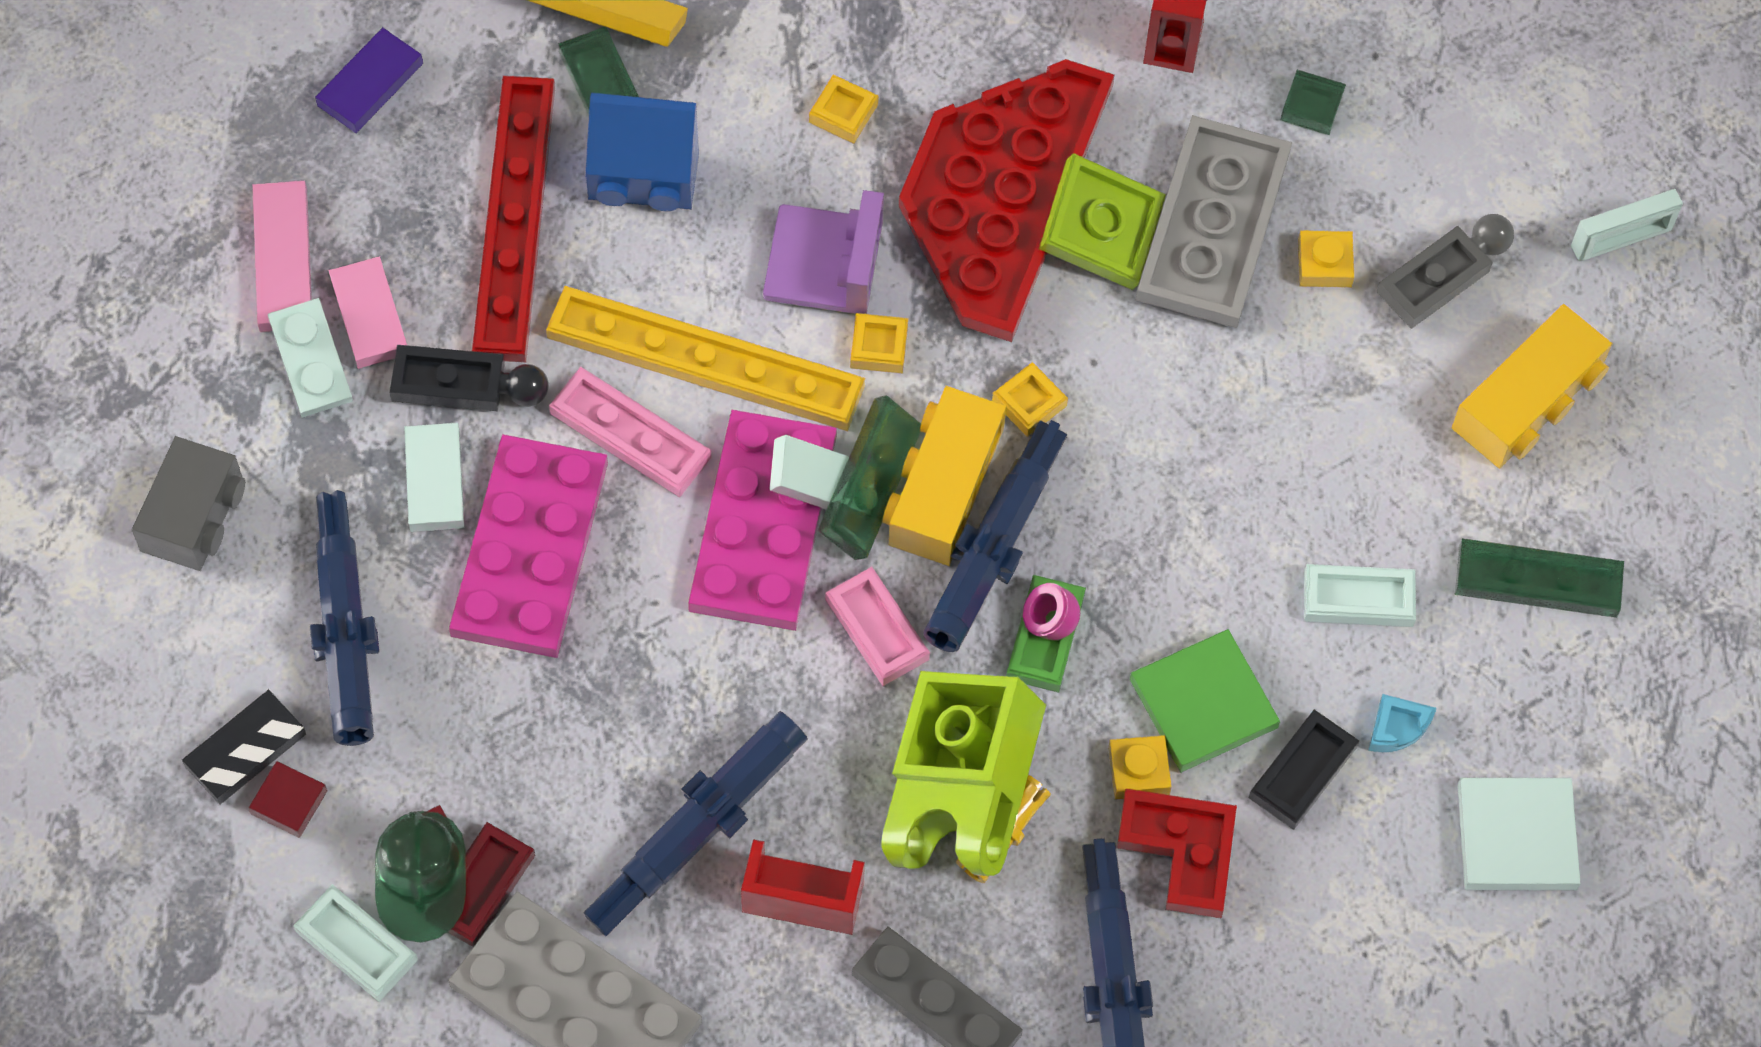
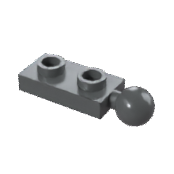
M1487 214L1475 223L1471 238L1459 226H1456L1379 282L1377 293L1411 329L1490 272L1493 262L1487 255L1502 254L1513 243L1514 229L1511 222L1502 215Z

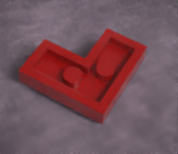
M1126 788L1117 848L1172 857L1165 910L1222 918L1237 805Z

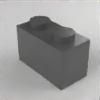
M178 436L174 437L131 529L140 552L201 571L207 556H214L221 545L224 535V525L222 523L229 508H237L244 494L246 482L245 478L242 477L236 455Z

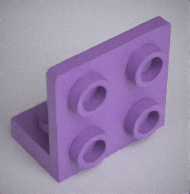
M863 190L860 209L850 208L849 214L786 204L780 205L765 278L763 298L766 301L854 314H867L883 225L884 193Z

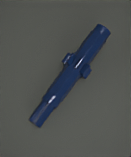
M1041 420L1038 422L1020 458L1013 462L1008 474L1004 478L978 529L969 524H966L951 554V557L960 560V563L923 632L926 640L936 648L946 652H957L996 579L1008 584L1023 554V551L1013 547L1049 479L1048 472L1067 438V433L1059 430V423L1052 420L1049 424Z
M336 490L332 494L321 492L316 496L320 540L316 544L322 624L310 625L311 648L314 650V660L316 662L326 660L333 739L341 745L356 746L367 743L374 737L367 654H378L380 651L375 618L373 616L363 618L356 543L350 537L345 492Z
M779 711L712 777L708 778L699 770L681 788L685 793L684 797L688 801L635 853V856L621 869L622 874L583 912L585 917L604 936H607L645 897L650 899L663 885H666L717 832L722 831L730 839L748 821L745 817L746 813L741 808L808 740L800 727L786 714Z
M1105 838L1093 839V844L1082 846L1088 895L1085 897L1087 924L1095 986L1083 987L1086 1023L1099 1022L1102 1047H1145L1141 1018L1153 1016L1151 983L1149 980L1137 982L1129 915L1126 895L1121 890L1116 843H1105Z

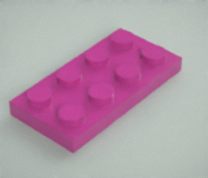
M731 409L689 597V612L796 631L822 508L770 491L774 439L788 435L834 451L837 428Z
M502 434L450 622L449 632L451 637L558 658L608 466L607 454Z

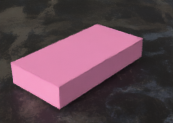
M380 256L328 270L357 368L360 369L395 359L397 344L407 345Z
M873 567L868 568L825 593L826 602L882 686L929 661V650Z

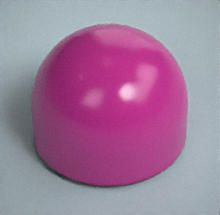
M1045 583L1036 587L1027 597L1023 607V621L1028 631L1046 640H1060L1069 636L1076 629L1080 620V606L1076 597L1069 590L1054 583ZM1051 611H1056L1053 619L1046 623L1047 614Z

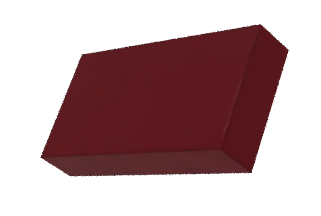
M486 822L425 912L426 920L474 947L536 856L535 850Z

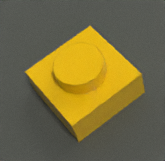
M1300 230L1298 237L1299 286L1352 288L1354 281L1353 231Z
M1165 735L1109 740L1108 751L1114 799H1124L1126 788L1170 795L1172 786Z

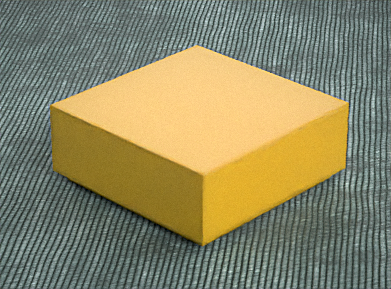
M833 74L809 112V123L854 144L877 108L879 95Z
M856 313L850 368L903 374L909 318Z
M1032 362L994 391L992 401L1005 405L1006 416L1026 437H1029L1040 420L1046 423L1067 407L1068 397Z

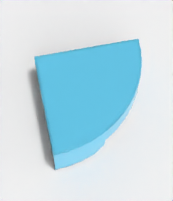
M1382 694L1368 751L1393 752L1414 744L1429 728L1436 708Z

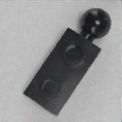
M397 344L389 393L392 402L498 411L500 394H508L510 399L520 406L530 407L539 404L547 395L549 382L544 371L532 364H522L515 367L510 373H504V354Z

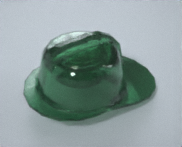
M427 811L409 812V814H405L389 824L378 840L375 853V901L379 918L389 932L404 941L423 943L439 939L455 926L463 913L466 898V849L464 839L455 823L439 813Z

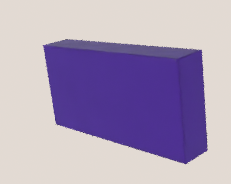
M382 27L315 96L317 106L357 134L423 65L422 54Z

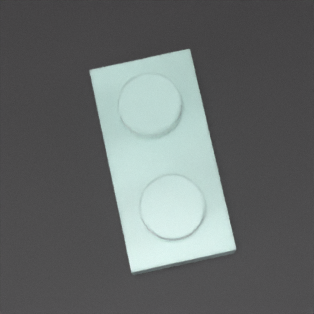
M319 298L269 313V322L301 418L353 402Z

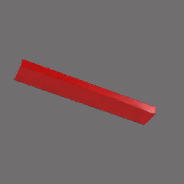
M503 76L472 351L504 354V361L526 363L555 96L554 78Z

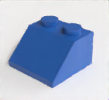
M591 93L586 157L588 200H597L608 206H622L628 203L649 205L660 211H674L678 208L692 210L699 159L696 103Z

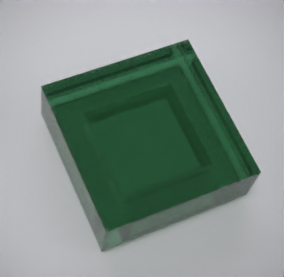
M1297 69L1280 120L1330 135L1346 84Z

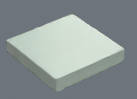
M1460 778L1458 782L1465 890H1577L1581 883L1572 778Z

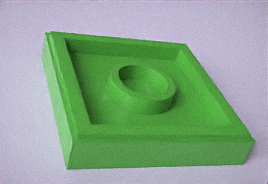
M1229 629L1131 672L1130 682L1160 736L1165 735L1166 747L1180 773L1279 728L1280 720Z

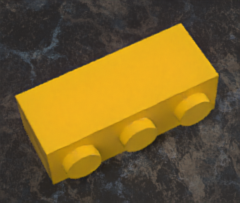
M1563 303L1459 405L1451 429L1499 469L1513 455L1519 460L1522 459L1538 442L1540 434L1537 432L1548 421L1556 425L1567 415L1575 403L1572 397L1582 387L1587 391H1591L1603 379L1609 370L1605 360L1613 343Z
M946 385L939 402L930 401L928 403L920 426V432L926 433L920 449L913 446L910 448L901 473V477L907 479L901 495L894 492L891 494L884 512L882 522L889 525V546L950 566L953 559L951 554L955 548V543L968 521L1003 433L1006 415L1005 405Z

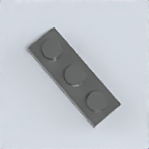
M887 926L852 968V976L944 1047H1013L1022 1036V1028L889 926Z

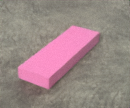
M305 180L252 185L257 323L260 332L272 331L268 318L269 313L312 300L308 198Z
M582 367L578 369L549 405L552 416L678 497L682 496L711 459V450Z

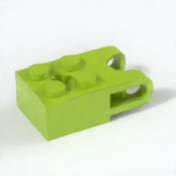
M920 671L892 772L897 781L881 840L883 853L892 866L914 869L927 865L938 841L949 832L957 831L955 852L959 861L972 874L994 876L1000 873L1006 860L1046 709V704L1019 677Z

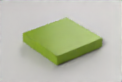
M1073 153L1066 160L1039 249L1133 290L1139 285L1166 194Z

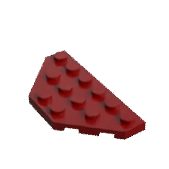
M1065 59L1047 66V72L1025 81L1017 78L982 92L981 98L957 108L954 104L934 111L899 195V208L962 326L1009 342L1013 341L1047 255V252L1040 250L1039 247L1066 160L1073 153L1085 158L1112 90L1114 74Z

